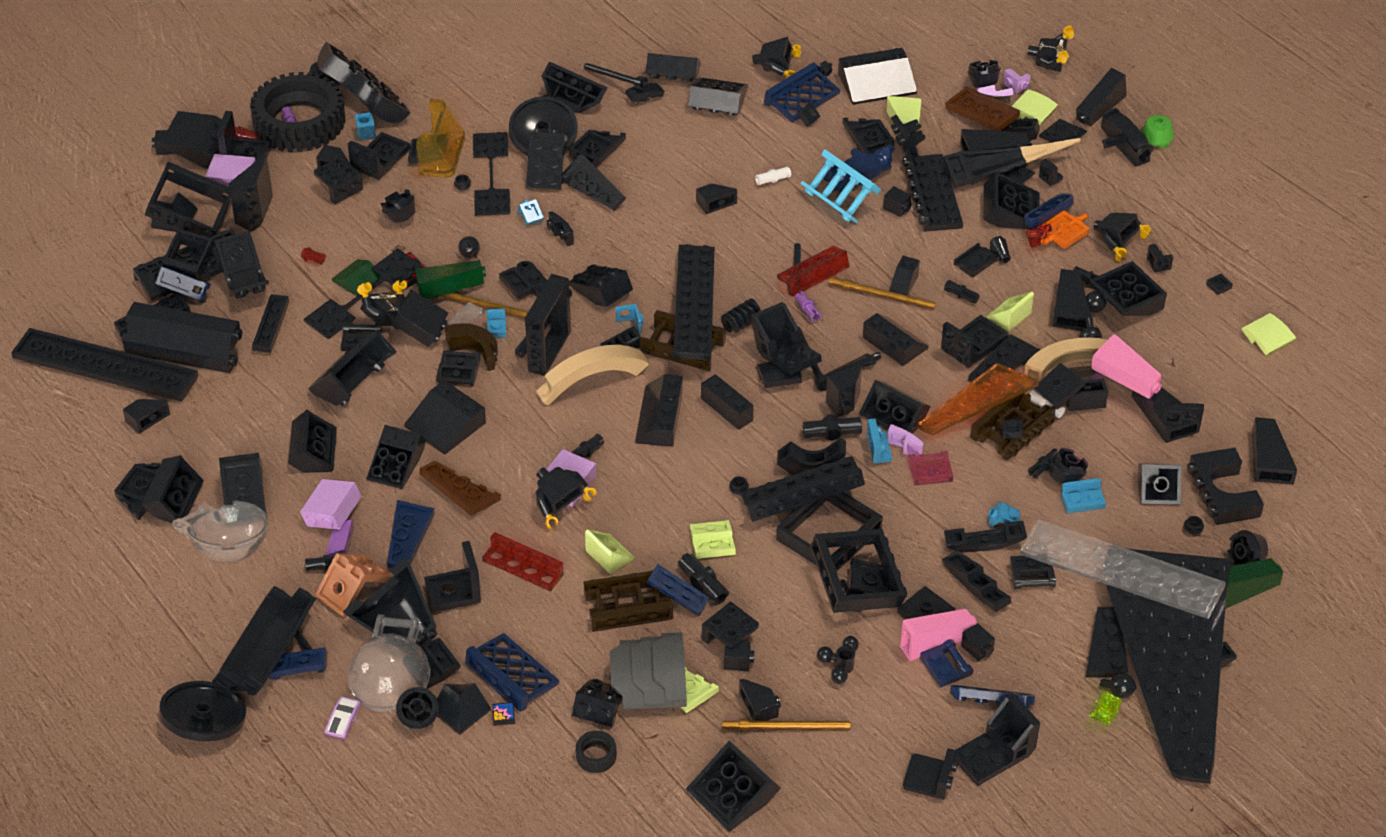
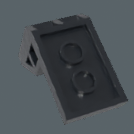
M778 303L750 315L756 347L762 358L790 375L822 362L821 354L801 343L799 329L785 303Z
M259 453L219 458L226 523L267 518L263 490L262 461Z
M1011 694L1005 698L988 720L986 733L956 749L955 759L959 760L958 765L979 786L1031 755L1036 749L1040 721L1014 694Z

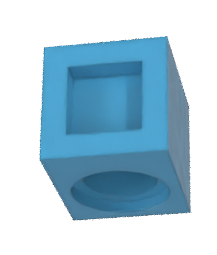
M372 113L355 114L359 141L376 138Z

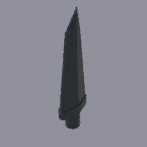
M880 352L871 355L866 353L828 372L825 376L861 363L862 368L874 365L876 360L882 358Z

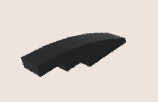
M958 550L942 559L943 564L974 596L993 611L997 612L1011 604V596L998 589L997 581L984 574L983 566Z

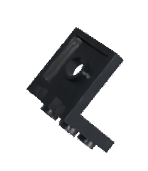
M225 111L217 131L220 154L255 157L256 161L263 155L268 156L271 141L237 138L233 112Z
M470 541L462 542L464 569L424 577L433 613L481 603L479 571ZM448 588L453 590L450 593L444 592V590Z

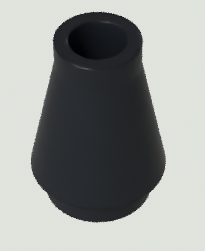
M996 236L991 239L990 249L998 255L1001 263L1010 261L1011 257L1006 239L1002 236Z

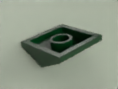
M357 259L334 276L332 281L358 296L357 288L359 285L367 282L372 285L380 279V275L371 269L374 265L369 260Z

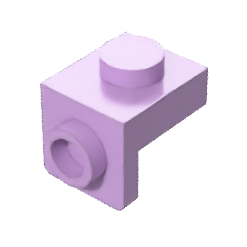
M1010 68L1005 70L1003 84L1009 89L1013 88V92L1016 94L1029 88L1030 75L1028 73L1019 76Z

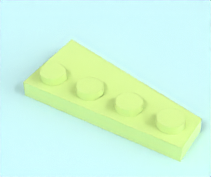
M685 667L687 707L680 708L685 713H688L718 693L719 686L714 683L709 684L704 681L702 676L692 674Z

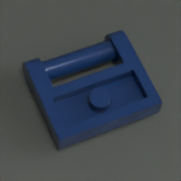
M948 639L943 644L920 653V659L940 688L969 677L974 672L971 665L965 662L955 648L956 644L952 639ZM945 653H950L960 670H955Z

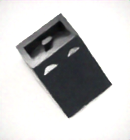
M596 264L588 266L587 270L574 275L573 279L569 281V286L595 305L603 307L611 305L633 290L626 270L597 266Z
M1092 366L1068 368L1085 382V385L1066 402L1068 411L1106 408L1109 392L1104 378L1099 372L1091 369Z
M385 425L366 479L403 489L421 458L426 439L419 433Z

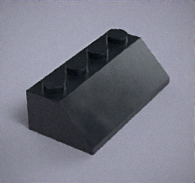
M664 374L645 386L635 443L674 447L683 395V376Z

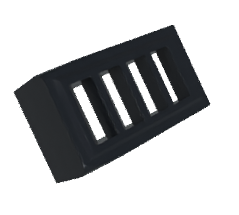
M1015 119L1001 131L1024 132L1028 138L1037 139L1040 127L1038 119Z
M634 326L602 342L600 346L619 344L638 349L640 348L641 335Z

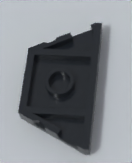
M843 118V125L861 152L874 153L878 148L887 145L894 146V139L881 120L859 118L858 121H848V118Z
M588 130L569 148V154L575 160L582 153L597 167L626 139V133L621 132L620 136L610 135V131Z
M160 463L134 464L114 490L115 496L137 520H140L147 511L141 503Z

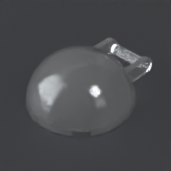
M233 500V505H223L218 509L202 503L198 506V509L187 516L174 520L173 527L178 532L187 535L196 550L206 558L221 563H234L248 558L261 546L267 533L268 522L266 513L258 506L248 502Z
M378 614L372 637L358 646L351 657L347 669L349 691L356 700L362 702L361 706L378 712L395 711L397 701L403 692L413 687L426 688L430 678V666L426 654L416 643L420 628L419 618L408 620L388 618L385 615ZM384 626L410 628L407 638L394 633L382 634Z

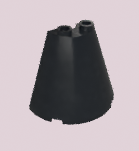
M405 557L390 570L394 575L364 602L359 598L356 599L343 613L402 652L413 654L420 651L421 645L427 640L431 641L438 633L436 631L437 626L410 562Z

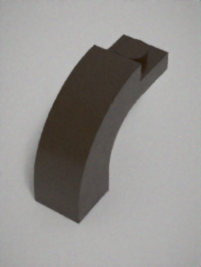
M467 323L445 326V336L450 351L461 349L475 350L483 356L487 370H495V362L498 361L497 341L488 330Z

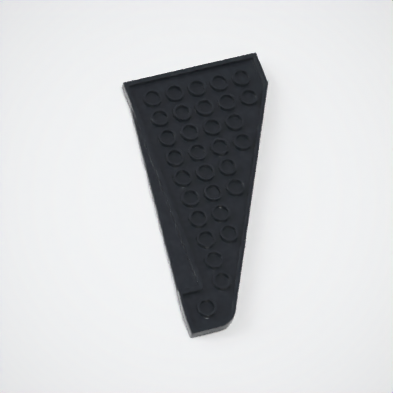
M1109 547L1103 570V578L1168 769L1177 779L1211 784L1215 762L1226 596L1232 564L1231 559Z

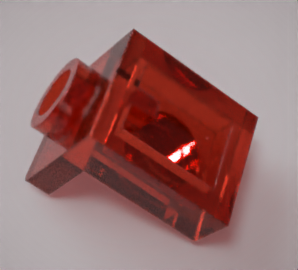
M1051 224L1040 225L1025 231L1030 247L1042 244L1041 239L1047 236L1046 233L1053 231Z

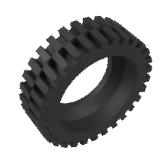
M292 72L287 77L282 74L280 79L273 77L271 78V83L268 81L264 82V87L260 85L258 91H255L253 97H251L250 109L255 135L258 136L259 140L271 141V148L273 149L277 146L279 151H284L287 148L288 152H293V149H297V152H302L303 148L311 151L313 146L318 149L321 148V143L327 145L329 144V139L332 141L336 139V135L339 136L344 128L346 120L342 92L338 85L335 86L334 81L329 82L327 77L322 79L320 74H316L315 77L310 72L307 75H304L303 72H298V75H294V72ZM294 105H310L322 112L312 119L301 122H285L275 119L276 115L284 107Z

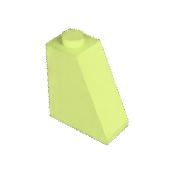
M896 96L887 97L886 111L890 118L897 115L903 124L915 119L919 122L921 99Z

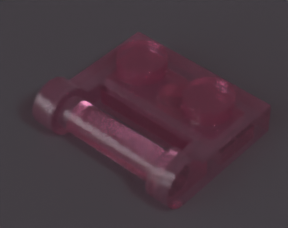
M941 451V453L908 455L914 485L953 482L954 476L949 462L948 451ZM942 461V463L917 465V463Z

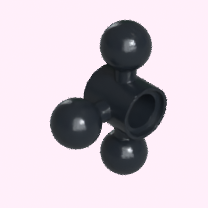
M847 636L843 640L842 646L837 649L836 654L827 646H823L817 651V658L820 662L836 661L831 678L837 684L846 682L848 673L854 669L855 651L859 647V641L854 636Z

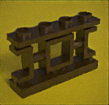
M1021 385L971 426L970 438L975 442L979 440L981 443L988 438L998 444L997 453L1000 455L1003 453V459L1006 461L1012 456H1016L1021 448L1028 446L1035 436H1039L1056 419V408L1052 406L1049 409L1050 406L1045 405L1042 409L1037 408L1030 403L1031 394L1028 393L1026 395V388ZM1012 418L1023 420V438H1011L1013 439L1011 442L1009 439H1003V420H1010Z
M654 570L584 581L586 601L596 600L598 608L589 609L592 632L672 620L673 604L670 596L660 598L658 590L646 583ZM651 587L652 591L648 592L641 591L643 588ZM610 593L612 597L601 599V595ZM636 593L637 602L619 604L618 596ZM654 599L655 603L644 604V600ZM614 605L615 609L604 610L603 608L605 606Z

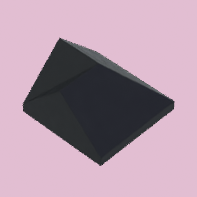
M179 192L165 202H156V204L191 219H194L198 208ZM152 219V228L173 232L178 230Z
M475 683L444 684L437 697L439 704L437 717L459 735L491 711V707Z

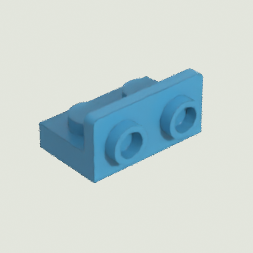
M868 419L867 439L873 463L891 462L892 455L886 432L881 431V427L877 426L876 419Z
M1096 478L1063 483L1061 498L1066 512L1075 513L1104 509L1106 501L1101 491V479Z

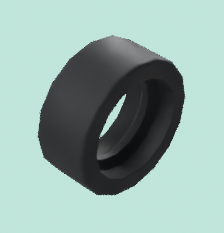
M590 731L578 739L576 743V759L581 768L591 773H600L607 771L614 765L617 748L615 740L610 734L603 731ZM591 745H602L609 750V753L602 758L592 759L584 754V750Z

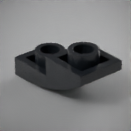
M649 83L644 91L636 89L634 86L627 89L625 94L632 102L639 103L640 101L646 102L648 97H663L665 91L658 83Z
M548 212L549 220L546 221L548 229L552 230L554 236L560 235L561 240H564L567 246L574 245L573 230L570 225L556 213Z

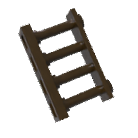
M656 310L654 314V328L656 329L650 339L640 338V351L648 355L710 371L711 360L673 358L675 315ZM712 325V349L715 345L723 347L726 342V329ZM662 331L673 333L668 343L657 341Z

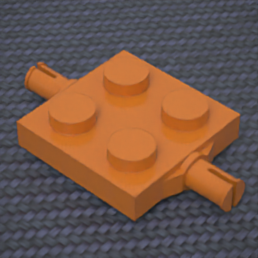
M1063 210L1039 226V231L1046 236L1041 239L1042 245L1046 246L1052 241L1066 249L1085 237L1090 232V228L1083 224V221L1088 219V215L1083 212L1079 216H1073Z

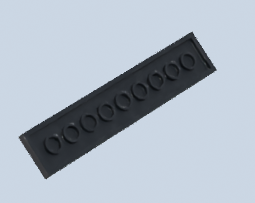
M690 244L679 245L673 358L711 360L715 247L707 245L694 246Z
M32 328L27 330L11 352L14 359L178 401L184 399L199 376L198 370Z

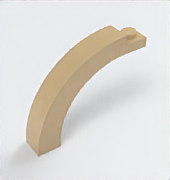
M1073 338L1053 343L1035 353L1025 364L1024 378L1039 383L1059 363L1065 366L1077 362H1092L1093 355L1105 344L1107 339Z
M605 345L591 348L569 357L551 369L545 375L547 381L536 392L542 402L549 406L569 386L586 376L608 370L626 371L638 376L650 363L642 351L633 347Z

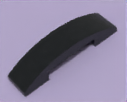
M1024 521L1003 523L1004 528L969 533H965L964 528L944 530L946 545L948 549L964 552L990 551L1008 547L1027 538Z

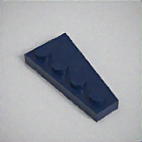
M397 500L392 540L387 560L388 568L395 567L405 557L411 564L435 514L434 508Z

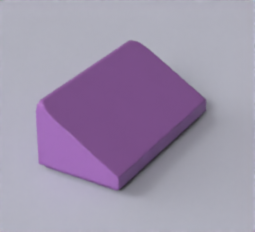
M353 520L345 521L340 530H332L326 552L327 557L335 556L336 553L347 554L354 529Z

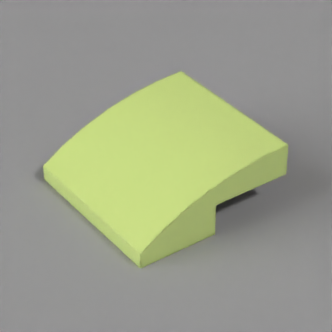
M1027 90L1012 107L1020 110L1019 117L1021 119L1025 117L1038 119L1040 126L1058 104L1038 92Z
M1271 313L1242 328L1252 344L1256 342L1265 355L1296 339L1291 330Z
M729 520L690 524L693 549L697 559L736 555Z

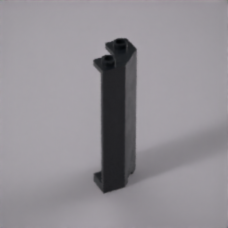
M133 302L126 314L125 322H129L127 333H123L122 342L124 351L127 353L231 373L233 367L237 365L238 356L235 352V345L238 340H241L243 333L242 329H240L239 321Z
M273 586L212 682L228 693L237 694L238 691H247L248 695H256L264 686L317 598L302 588H298L291 597L284 590Z

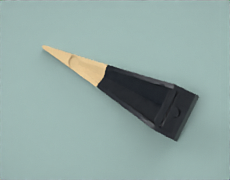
M1076 138L1006 149L959 151L944 156V162L954 187L957 188L967 184L973 185L988 179L995 171L1003 173L1079 143L1081 139Z

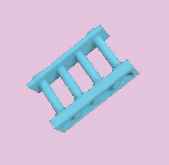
M824 149L821 154L826 158L824 166L810 185L804 181L800 184L806 187L804 189L805 192L811 196L816 194L841 212V217L847 222L852 220L857 224L858 220L852 215L868 193L870 194L873 191L878 195L881 188ZM836 165L838 172L823 193L820 194L815 190L829 169ZM843 175H850V181L833 203L827 199ZM860 182L863 184L861 192L848 210L844 211L840 208L841 204L853 187Z

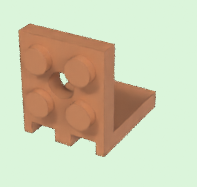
M336 553L315 596L341 616L347 617L343 611L357 599L365 582L386 583L393 576L387 572V568L374 563V559L369 555ZM341 583L343 589L342 592L339 594L337 587Z

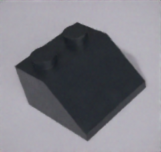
M861 363L827 376L826 403L838 417L848 414L855 409L861 389Z

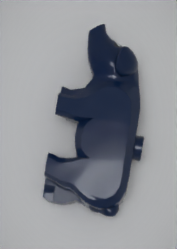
M892 145L878 148L874 153H864L858 148H854L850 151L852 158L847 159L844 163L868 180H872L881 171L891 170V154L895 148ZM836 165L829 169L823 178L824 181L831 182L838 172ZM843 175L833 190L842 192L850 181V175Z

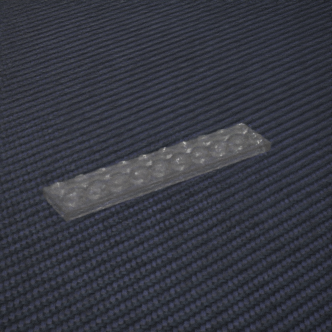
M1039 519L1020 550L1021 555L1206 619H1209L1226 587L1224 581Z

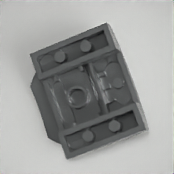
M682 632L661 633V637H641L640 640H620V645L610 651L611 687L622 695L623 710L687 707Z

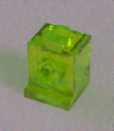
M1103 690L1101 696L1094 702L1089 716L1109 725L1116 718L1123 700Z

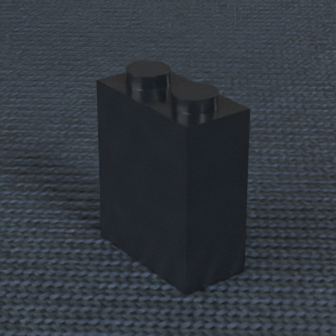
M410 290L400 304L391 325L429 347L432 342L436 343L442 334L439 331L440 329L443 330L448 322L446 320L448 312L415 291Z

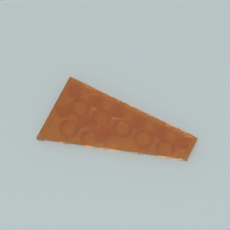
M996 363L918 423L919 430L935 435L1039 386L1038 380Z

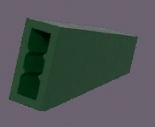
M480 260L415 269L418 292L424 298L429 299L484 284L483 277H486L485 266L481 265Z
M1272 558L1232 566L1227 584L1226 608L1280 585L1283 576L1280 565L1276 564Z

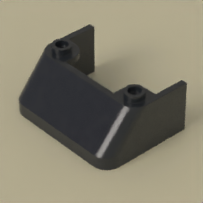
M376 329L347 350L308 389L313 395L335 406L339 404L343 406L350 400L352 396L350 392L374 370L376 372L380 371L385 366L383 362L397 351Z

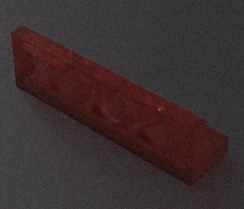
M833 245L777 274V278L787 284L788 294L795 296L800 291H805L849 268L847 251Z
M496 532L490 537L491 547L482 557L484 562L548 591H552L564 576L563 562ZM496 552L501 554L502 558L494 559L491 556ZM517 561L519 565L512 567L507 562ZM532 568L537 573L527 574L524 570ZM550 576L553 580L547 583L541 577Z

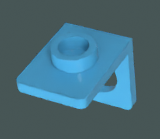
M636 304L615 308L617 322L634 319L638 332L642 333L643 314L642 312L639 313ZM623 310L630 311L627 316L620 315Z

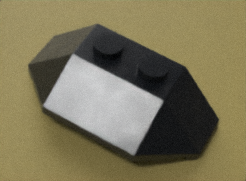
M552 62L547 64L542 74L548 96L566 103L577 113H581L600 103L607 90L606 86Z

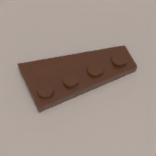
M433 461L420 468L419 474L470 516L501 500V494L496 491L491 493L487 490L486 486L482 484L476 485L470 482V478L456 475L454 470L437 461Z

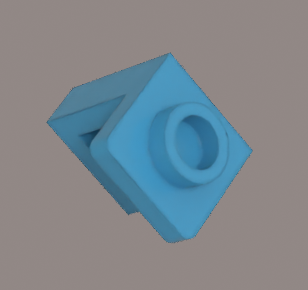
M999 502L989 510V526L993 527L998 522L1003 524L1020 521V511L1003 502Z

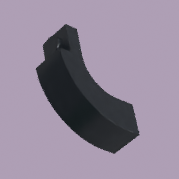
M839 438L828 447L817 451L805 450L790 441L778 450L777 465L790 473L798 474L804 470L840 460L846 456V441Z

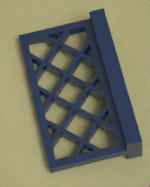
M813 62L768 89L765 93L764 103L767 106H774L793 123L800 116L798 113L793 116L788 110L799 112L803 108L800 106V102H812L813 106L817 108L840 94L841 90L819 72L818 65ZM818 77L822 83L812 82V79ZM801 86H810V90L801 89ZM812 86H813V87H822V90H821V91L812 90ZM824 88H830L833 91L824 92ZM798 93V97H792L789 94ZM800 94L810 95V99L800 98ZM812 95L821 96V99H812ZM784 100L786 101V105L779 104L777 101ZM788 101L798 102V106L788 105Z
M505 633L478 648L471 646L466 650L465 664L508 702H513L514 707L520 712L527 708V703L559 685V680ZM503 641L509 648L496 647V645ZM492 652L493 657L484 656L482 653ZM495 654H508V658H497ZM510 654L519 655L522 657V660L510 659ZM495 663L507 664V669L498 668ZM509 665L522 666V669L512 670L509 669ZM524 666L533 667L536 669V672L524 671ZM508 675L521 676V681L512 680ZM523 677L536 678L535 682L523 681ZM538 678L547 679L550 682L538 683ZM522 687L535 688V691L528 694Z

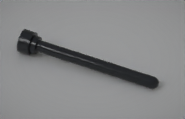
M584 64L586 70L631 83L636 89L644 91L648 87L649 81L646 77L638 76L634 78L593 64Z
M797 326L800 332L801 343L809 347L801 328ZM818 364L812 365L811 369L816 377L814 384L817 390L821 392L826 391L827 376L822 374Z

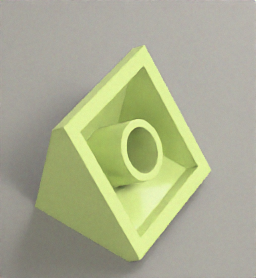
M1033 292L1008 298L986 317L1009 332L1031 314Z
M586 530V552L609 574L616 572L634 560L635 557L611 534Z

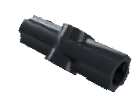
M827 415L823 420L802 422L803 437L825 436L828 440H837L842 435L862 433L861 417L839 419L836 415Z
M686 553L682 555L678 561V566L690 578L692 586L699 591L702 590L715 604L723 603L729 596V591L717 580L713 569L710 566L704 567L693 554Z

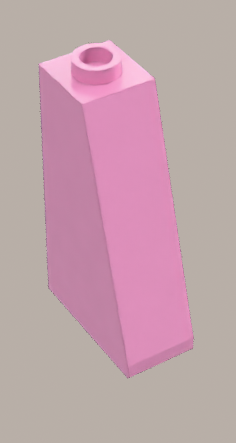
M1113 334L1093 355L1091 369L1148 399L1154 393L1157 394L1160 391L1162 375L1117 335Z
M967 609L903 620L900 647L909 661L920 658L921 652L939 646L948 639H952L955 644L961 642L963 633L976 625L977 620Z

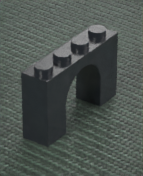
M1235 447L1192 454L1190 462L1187 464L1188 473L1192 475L1194 485L1201 493L1202 502L1206 504L1210 518H1213L1216 525L1260 518L1264 506L1257 490L1227 493L1218 489L1212 482L1217 478L1239 475L1242 460Z

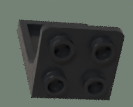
M535 129V132L530 131L527 188L562 190L564 149L568 138L561 130H552V133L545 132L544 129Z
M383 132L367 147L354 141L348 142L350 164L359 172L378 180L410 150V143Z
M250 231L214 240L230 296H236V299L247 296L248 292L251 291L254 294L263 292L269 285V281L265 279Z
M979 315L962 329H958L951 323L945 322L943 324L941 349L969 368L999 346L1008 337L1009 333L982 315Z

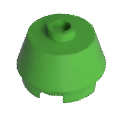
M1162 115L1149 117L1140 130L1146 136L1148 145L1160 146V149L1168 147L1175 136L1171 120Z

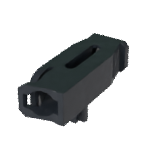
M1117 108L1105 111L1102 117L1101 129L1105 131L1109 138L1102 140L1103 147L1106 149L1116 146L1135 167L1150 162V156L1154 148L1151 144L1148 145L1146 136Z

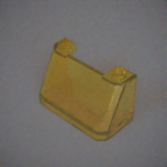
M430 99L429 110L431 111L432 130L431 133L421 134L416 143L419 175L443 178L452 177L456 172L465 142V131L444 101Z

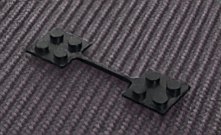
M1058 119L1039 134V137L1048 140L1049 143L1081 138L1087 133V130L1065 120ZM1029 162L1001 174L1023 184L1035 172L1026 168L1031 163Z
M507 132L473 134L474 158L487 157L490 159V188L487 190H474L475 215L510 214V189H495L493 187L492 165L494 157L508 156Z
M397 248L371 268L380 275V279L371 285L372 290L383 281L393 285L399 280L400 285L403 280L406 281L415 274V269L423 268V266ZM359 294L346 305H339L332 299H329L303 320L329 340L343 329L344 322L351 323L356 319L347 309L363 298V295Z

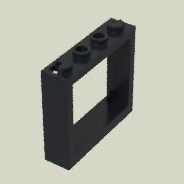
M167 162L144 215L176 229L211 237L216 235L231 200L229 187ZM166 180L223 203L213 228L156 204Z
M551 274L525 317L528 372L545 376L571 333L569 278ZM550 314L551 329L545 338L544 322Z
M842 492L792 510L789 516L784 521H780V524L777 526L776 540L816 565L810 548L811 544L792 532L826 501L862 522L864 525L857 531L882 529L883 516ZM865 545L839 547L831 555L836 571L842 568Z
M883 529L815 534L810 548L833 613L895 608L903 604L907 597V589L903 586L901 573L897 570L894 554L890 551L888 538L885 537ZM874 544L891 591L845 595L828 548Z

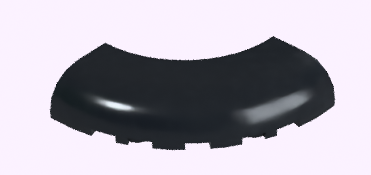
M325 42L317 60L319 69L344 85L367 106L373 115L386 122L398 123L410 114L405 103L402 102L400 104L398 101L399 96L392 92L391 88L381 81L379 83V80L375 77L376 75L367 68L363 70L356 60L350 61L344 55V52Z

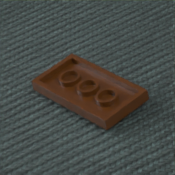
M965 87L945 102L946 109L995 131L1003 130L1020 116V110L968 87Z

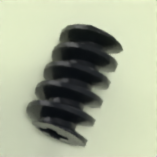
M752 298L744 301V303L739 304L721 316L723 327L728 332L734 331L738 333L740 329L743 330L745 326L751 325L750 315L761 311L760 307Z

